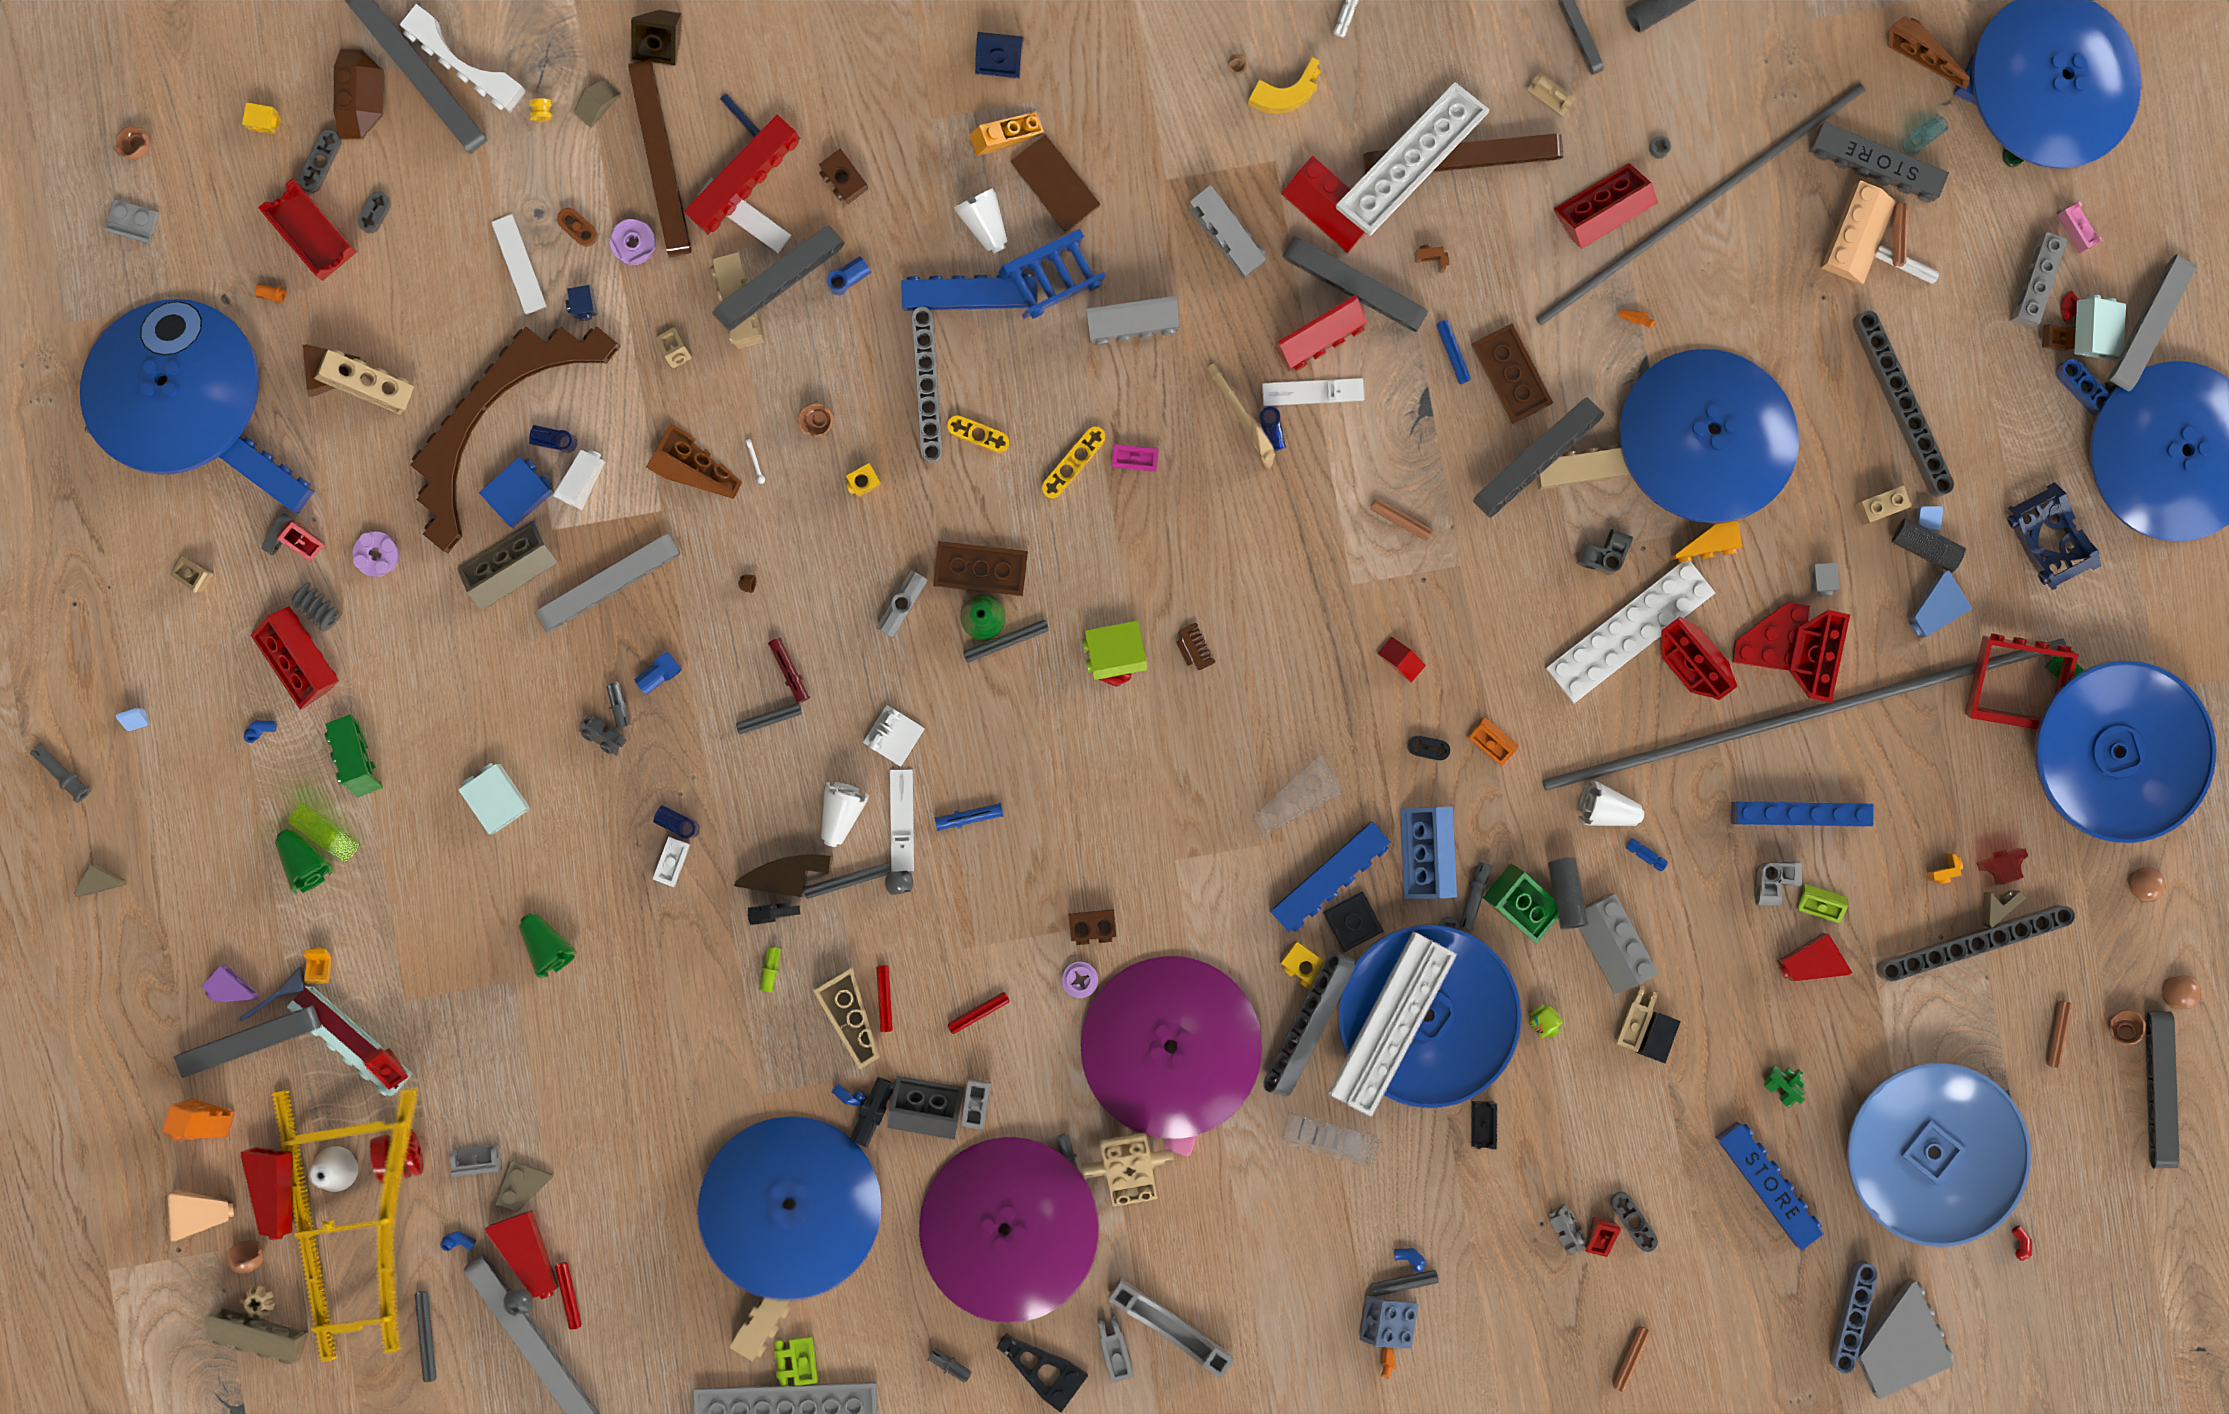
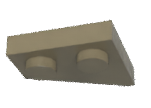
M512 1160L496 1205L519 1211L553 1178L554 1174Z

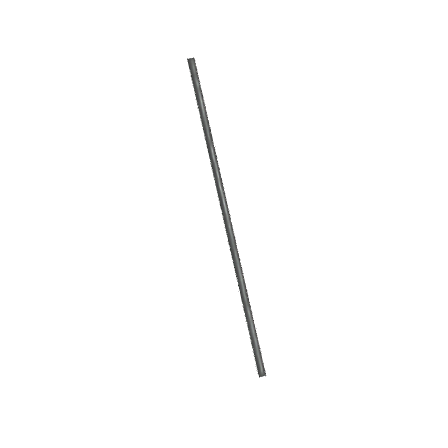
M1858 84L1536 318L1539 325L1542 326L1863 93L1865 91L1864 86Z

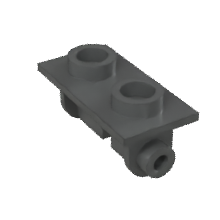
M588 715L584 722L580 723L579 732L582 737L599 744L604 752L608 754L613 753L617 756L619 746L622 747L626 742V739L623 738L624 735L611 727L604 733L603 730L607 724L595 716L591 717Z

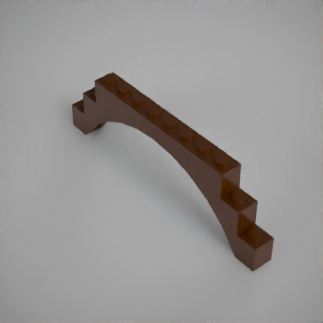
M562 326L552 331L548 337V343L543 341L528 327L518 330L513 337L514 341L509 347H504L499 353L500 358L497 362L490 364L484 372L486 375L481 381L478 380L471 386V393L466 399L462 398L456 404L455 412L451 416L445 417L441 423L442 427L440 430L429 436L426 441L428 444L425 448L418 450L412 457L413 462L410 465L430 481L429 485L425 484L418 492L420 496L416 500L437 516L435 520L431 519L425 525L423 535L442 551L449 553L463 537L457 511V477L462 454L470 435L486 410L507 390L524 379L547 369L575 363L607 364L621 346L599 327L596 326L594 329L588 330L584 335L583 343Z

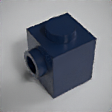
M590 285L567 288L569 300H566V308L568 313H571L579 321L591 320L592 316L598 315L594 290Z

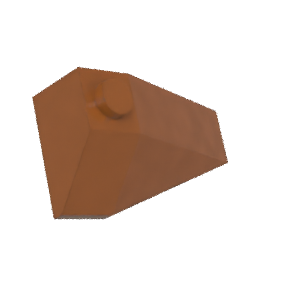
M1904 16L1891 26L1889 48L1965 90L1968 88L1970 77L1918 20L1914 18L1909 19Z
M670 423L646 468L665 479L734 499L742 482L723 464H717L710 458V452L706 449L701 450L694 443L695 439L690 434Z

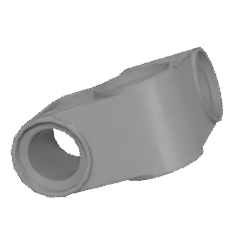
M1782 862L1762 863L1759 865L1756 871V905L1781 906L1783 898L1782 885L1802 886V863ZM1768 867L1773 869V876L1770 879L1765 875Z

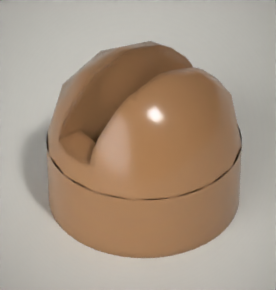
M1233 54L1228 61L1229 70L1232 73L1240 74L1246 70V59L1242 54ZM1239 60V66H1235V61Z

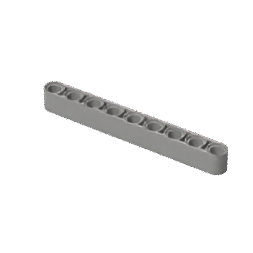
M482 1254L464 1267V1272L563 1411L566 1414H600L529 1313L525 1315L517 1314L515 1316L505 1310L504 1297L511 1288L491 1260Z

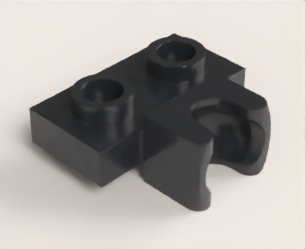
M790 902L776 904L777 908L775 904L748 907V921L750 925L776 922L775 918L800 915V906H790Z

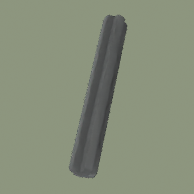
M1045 620L1031 624L965 650L963 652L965 660L967 662L977 660L1048 632L1049 627Z
M883 863L804 887V895L809 899L886 876L888 873H891L889 863Z
M419 1291L415 1293L422 1376L424 1382H433L436 1380L429 1297L427 1291Z

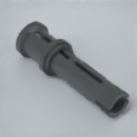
M42 744L34 747L37 751L31 750L30 754L59 781V787L62 790H67L73 796L74 802L78 803L89 795L91 788L81 783L77 779L78 775L76 773L69 772Z

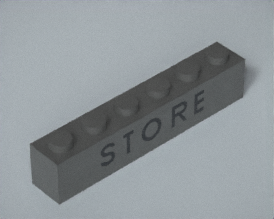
M1823 122L1818 127L1809 152L1814 154V157L1820 160H1831L1840 168L1853 169L1856 174L1862 177H1873L1879 184L1886 186L1890 184L1897 187V190L1901 193L1917 195L1918 199L1924 202H1934L1940 197L1949 172L1826 122Z

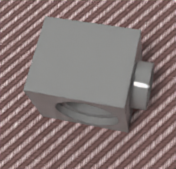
M1838 563L1809 566L1812 593L1819 592V596H1831L1833 591L1840 590Z

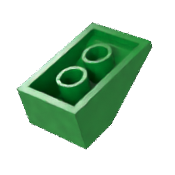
M1512 863L1482 897L1536 944L1558 919L1555 899L1530 876Z

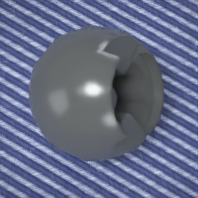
M908 871L888 873L885 878L886 890L891 895L910 892L913 887L912 875Z
M520 1288V1290L511 1289L504 1297V1308L511 1315L527 1314L533 1305L532 1295L523 1288Z

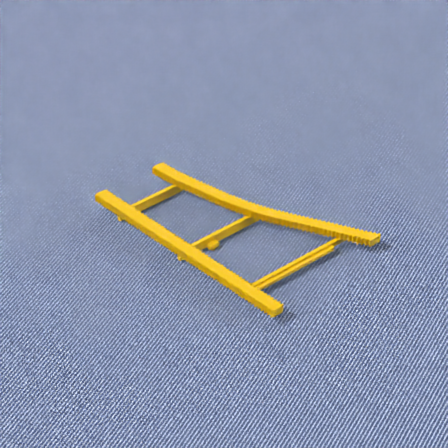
M417 1087L400 1091L402 1093L399 1095L401 1099H398L400 1103L397 1104L399 1108H396L399 1112L395 1113L397 1117L394 1118L397 1121H394L393 1124L385 1125L383 1121L299 1135H295L297 1131L294 1130L296 1127L293 1126L295 1118L292 1117L294 1113H291L293 1110L290 1108L292 1104H289L292 1100L288 1099L291 1097L288 1095L290 1091H277L271 1095L274 1096L272 1099L275 1101L273 1105H276L274 1109L277 1110L275 1118L278 1119L276 1121L279 1123L277 1127L280 1128L278 1132H281L279 1136L282 1137L279 1139L282 1141L280 1144L281 1149L292 1152V1204H294L292 1212L295 1213L293 1217H296L294 1220L297 1222L295 1226H298L295 1230L299 1231L294 1233V1237H298L297 1239L300 1240L298 1243L301 1244L299 1248L302 1249L300 1253L303 1254L300 1257L304 1258L301 1261L304 1262L302 1266L305 1267L303 1269L306 1271L304 1275L307 1276L304 1279L307 1280L305 1284L308 1285L306 1288L309 1289L307 1291L310 1294L308 1298H311L308 1302L312 1303L309 1306L312 1307L310 1311L313 1312L311 1315L314 1316L312 1318L315 1321L313 1325H316L311 1328V1331L317 1334L315 1338L318 1339L316 1341L319 1343L317 1347L320 1348L317 1351L320 1352L318 1356L321 1357L319 1360L322 1362L331 1361L338 1357L335 1355L337 1351L334 1349L336 1347L333 1346L335 1344L332 1341L334 1337H331L333 1334L362 1330L364 1325L382 1323L380 1326L383 1328L380 1330L383 1331L381 1339L384 1340L382 1344H385L382 1347L386 1349L383 1351L384 1353H395L402 1349L399 1347L401 1343H398L400 1335L397 1333L400 1331L396 1330L399 1328L396 1326L399 1323L396 1322L398 1318L395 1317L398 1315L395 1313L398 1310L395 1309L397 1305L394 1304L397 1302L394 1300L397 1298L394 1295L397 1292L394 1291L396 1289L394 1286L396 1278L393 1276L396 1274L393 1271L396 1269L393 1268L395 1264L392 1263L395 1261L392 1259L395 1257L392 1255L395 1253L392 1251L395 1249L392 1246L395 1245L392 1241H395V1239L392 1237L395 1235L392 1233L395 1232L393 1225L396 1224L394 1222L396 1220L394 1212H397L394 1208H397L395 1204H398L395 1200H398L396 1196H399L397 1192H400L398 1189L401 1187L399 1183H402L399 1179H402L400 1176L403 1174L401 1170H404L402 1167L405 1165L403 1162L406 1161L404 1157H407L404 1153L407 1152L406 1148L408 1146L406 1144H409L407 1140L410 1139L408 1135H411L409 1131L412 1130L410 1127L413 1126L410 1122H413L411 1119L414 1117L412 1113H415L413 1109L416 1108L414 1105L417 1104L414 1100H418L415 1096L419 1095ZM395 1128V1130H392L394 1134L391 1136L393 1138L390 1139L393 1143H389L392 1147L389 1148L390 1152H388L390 1156H387L389 1159L386 1161L388 1165H385L388 1169H385L386 1173L383 1174L386 1178H383L385 1181L382 1183L384 1186L381 1187L383 1191H380L383 1195H380L382 1198L379 1200L381 1204H378L381 1207L378 1208L380 1211L377 1213L380 1215L377 1217L378 1220L338 1226L334 1225V1220L322 1222V1228L312 1229L314 1227L311 1224L313 1221L310 1220L312 1212L309 1211L311 1207H308L310 1204L307 1202L309 1198H306L309 1194L305 1193L307 1185L304 1184L306 1181L303 1180L305 1178L302 1175L304 1171H301L304 1167L300 1166L303 1163L300 1162L302 1158L299 1157L301 1154L298 1153L300 1151L297 1148L300 1146L298 1144ZM376 1226L379 1228V1230H376L379 1233L376 1235L379 1237L376 1239L378 1241L376 1243L378 1246L376 1254L379 1255L376 1257L379 1259L376 1261L379 1264L376 1266L379 1268L376 1271L379 1272L377 1276L380 1277L377 1279L380 1282L377 1285L380 1286L378 1288L380 1291L378 1299L381 1301L378 1303L381 1306L378 1308L381 1309L379 1311L381 1315L377 1318L330 1324L331 1320L328 1319L330 1315L327 1314L330 1311L326 1310L329 1306L326 1305L328 1303L325 1301L327 1297L324 1296L326 1294L323 1292L325 1288L322 1287L325 1284L322 1283L324 1279L321 1278L323 1276L320 1274L322 1270L319 1269L322 1266L318 1265L321 1261H318L320 1257L317 1254L319 1252L316 1251L318 1249L315 1247L317 1243L314 1242L317 1239L313 1237L316 1234Z

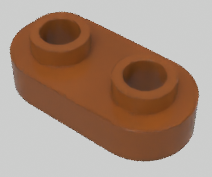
M564 208L558 213L557 222L559 226L578 244L588 247L596 242V229L576 210ZM569 217H573L574 219L571 224L566 223V220ZM585 232L590 233V237L588 239H583V234Z

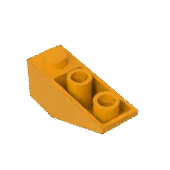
M1037 112L979 125L969 137L976 155L979 156L1043 134L1044 131Z
M1738 520L1719 523L1709 527L1671 556V560L1678 559L1679 563L1692 561L1693 556L1700 555L1701 559L1714 557V553L1723 552V556L1736 554V549L1743 547Z

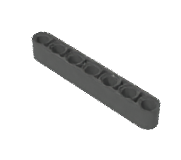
M825 226L722 301L713 310V315L728 331L734 329L835 255L844 246L845 241L831 226Z
M1294 236L1282 255L1289 263L1350 297L1356 295L1359 302L1411 331H1418L1428 313L1419 304Z
M1588 397L1584 398L1474 497L1473 502L1489 518L1493 517L1603 418L1604 412Z
M1331 952L1325 958L1264 1079V1089L1267 1092L1284 1097L1292 1093L1354 971L1355 962L1351 957Z
M312 1005L185 1051L173 1058L181 1078L306 1034L322 1026Z
M2171 1011L2147 1012L2145 1015L2150 1164L2153 1169L2178 1168L2179 1130L2175 1019Z

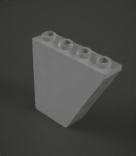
M1911 1278L1903 1283L1860 1345L1857 1359L1873 1395L1878 1399L1954 1366L1951 1360L1954 1358L1950 1347L1948 1345L1945 1346L1942 1340L1944 1333L1939 1324H1935L1933 1320L1935 1313L1929 1303L1926 1304L1924 1300V1288L1920 1282L1917 1283Z

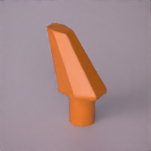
M1621 310L1618 312L1619 317L1637 325L1643 324L1651 329L1655 324V321L1648 317V312Z
M1393 1347L1383 1348L1381 1364L1384 1367L1381 1377L1389 1379L1392 1370H1396Z

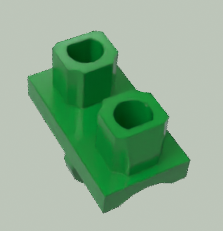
M1774 1065L1770 1069V1075L1764 1081V1086L1772 1093L1781 1086L1785 1092L1779 1099L1787 1108L1796 1102L1801 1104L1805 1100L1803 1097L1805 1092L1801 1089L1805 1085V1082L1801 1079L1803 1071L1797 1069L1793 1072L1788 1067L1783 1072Z

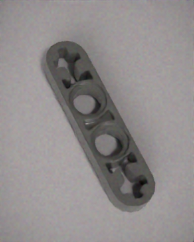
M1557 0L1590 74L1594 75L1603 71L1602 60L1575 0Z

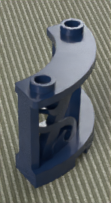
M2055 482L2048 485L2047 490L2014 507L2010 506L2007 508L2009 514L2007 522L2014 529L2030 562L2038 572V578L2043 585L2047 584L2054 590L2057 588V585L2090 568L2095 570L2101 567L2098 549L2092 544L2082 529L2079 531L2076 529V525L2072 521L2076 517L2070 506L2067 493ZM2051 500L2042 510L2039 505ZM2034 508L2038 517L2036 518L2035 515L2028 514L2027 516L2030 521L2028 524L2024 523L2021 514ZM2053 515H2057L2058 523H2052L2047 516L2053 519ZM2043 523L2051 529H2064L2066 534L2059 542L2060 553L2047 550L2038 545L2039 533ZM2067 541L2071 542L2074 546L2073 549L2067 548L2069 553L2066 552L2065 548ZM2084 559L2083 561L2075 565H2072L2071 561ZM2061 561H2064L2067 569L2054 575L2049 568L2050 565H2055L2058 570L2061 568Z

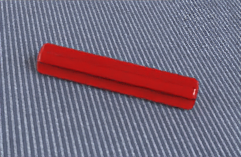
M879 965L876 967L880 1031L891 1032L893 1026L888 965Z
M1002 992L948 1023L950 1032L955 1034L1008 1004L1010 1000L1007 994Z
M567 1262L558 1263L555 1265L568 1327L570 1330L580 1328L582 1323Z

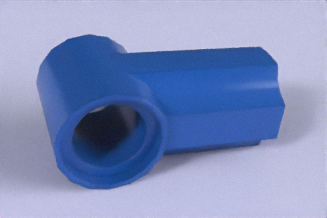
M859 256L841 269L832 271L828 275V288L832 294L842 295L849 287L871 274V271L864 259ZM835 279H842L844 281L840 287H834L832 282Z
M669 652L659 656L652 663L651 667L634 679L645 695L682 671V668Z

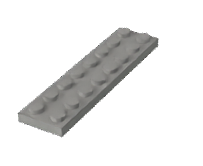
M877 1382L695 1388L694 1414H878Z

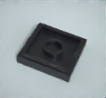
M1363 891L1323 911L1343 952L1384 932Z

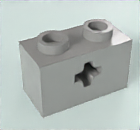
M968 1079L962 1127L984 1130L991 1088L990 1081Z

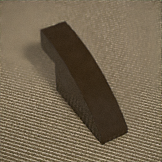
M808 854L771 861L740 877L735 881L734 887L804 897V887L808 871L830 874L833 856Z

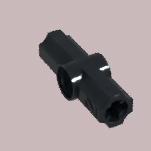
M877 1077L869 1097L865 1099L860 1110L859 1120L852 1132L851 1141L864 1147L869 1146L876 1127L880 1125L887 1109L886 1105L894 1090V1083Z

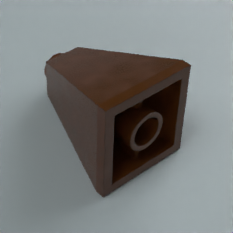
M302 345L308 396L314 397L335 389V387L314 379L322 357L328 349ZM345 354V357L349 359L361 360L358 356ZM339 367L341 375H349L345 367Z

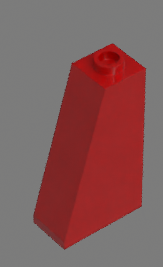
M260 1147L241 1151V1160L258 1233L262 1236H269L270 1240H280L284 1235L292 1233V1152Z
M532 1210L485 1227L487 1235L524 1287L530 1292L532 1298L540 1296L542 1300L554 1295L553 1291L559 1286Z

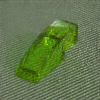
M300 803L287 819V822L345 863L348 862L361 845L306 803Z

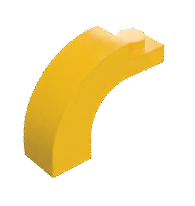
M1312 57L1301 79L1289 88H1276L1259 80L1249 98L1248 105L1270 114H1284L1302 107L1316 92L1318 85L1311 82V80L1315 82L1321 72V69L1318 68L1320 61Z

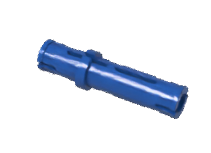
M1000 802L963 812L957 810L954 811V814L934 817L937 831L953 827L959 829L962 828V825L1004 816Z

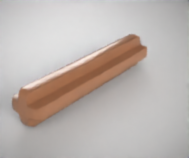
M1897 203L1894 207L1892 263L1894 266L1899 267L1906 264L1908 205L1906 203Z
M1378 498L1371 505L1370 509L1373 512L1425 541L1430 538L1433 532L1430 527Z
M2058 1002L2047 1065L2050 1067H2061L2072 1003Z
M1639 1326L1614 1380L1613 1387L1621 1392L1625 1391L1650 1335V1331L1644 1327Z

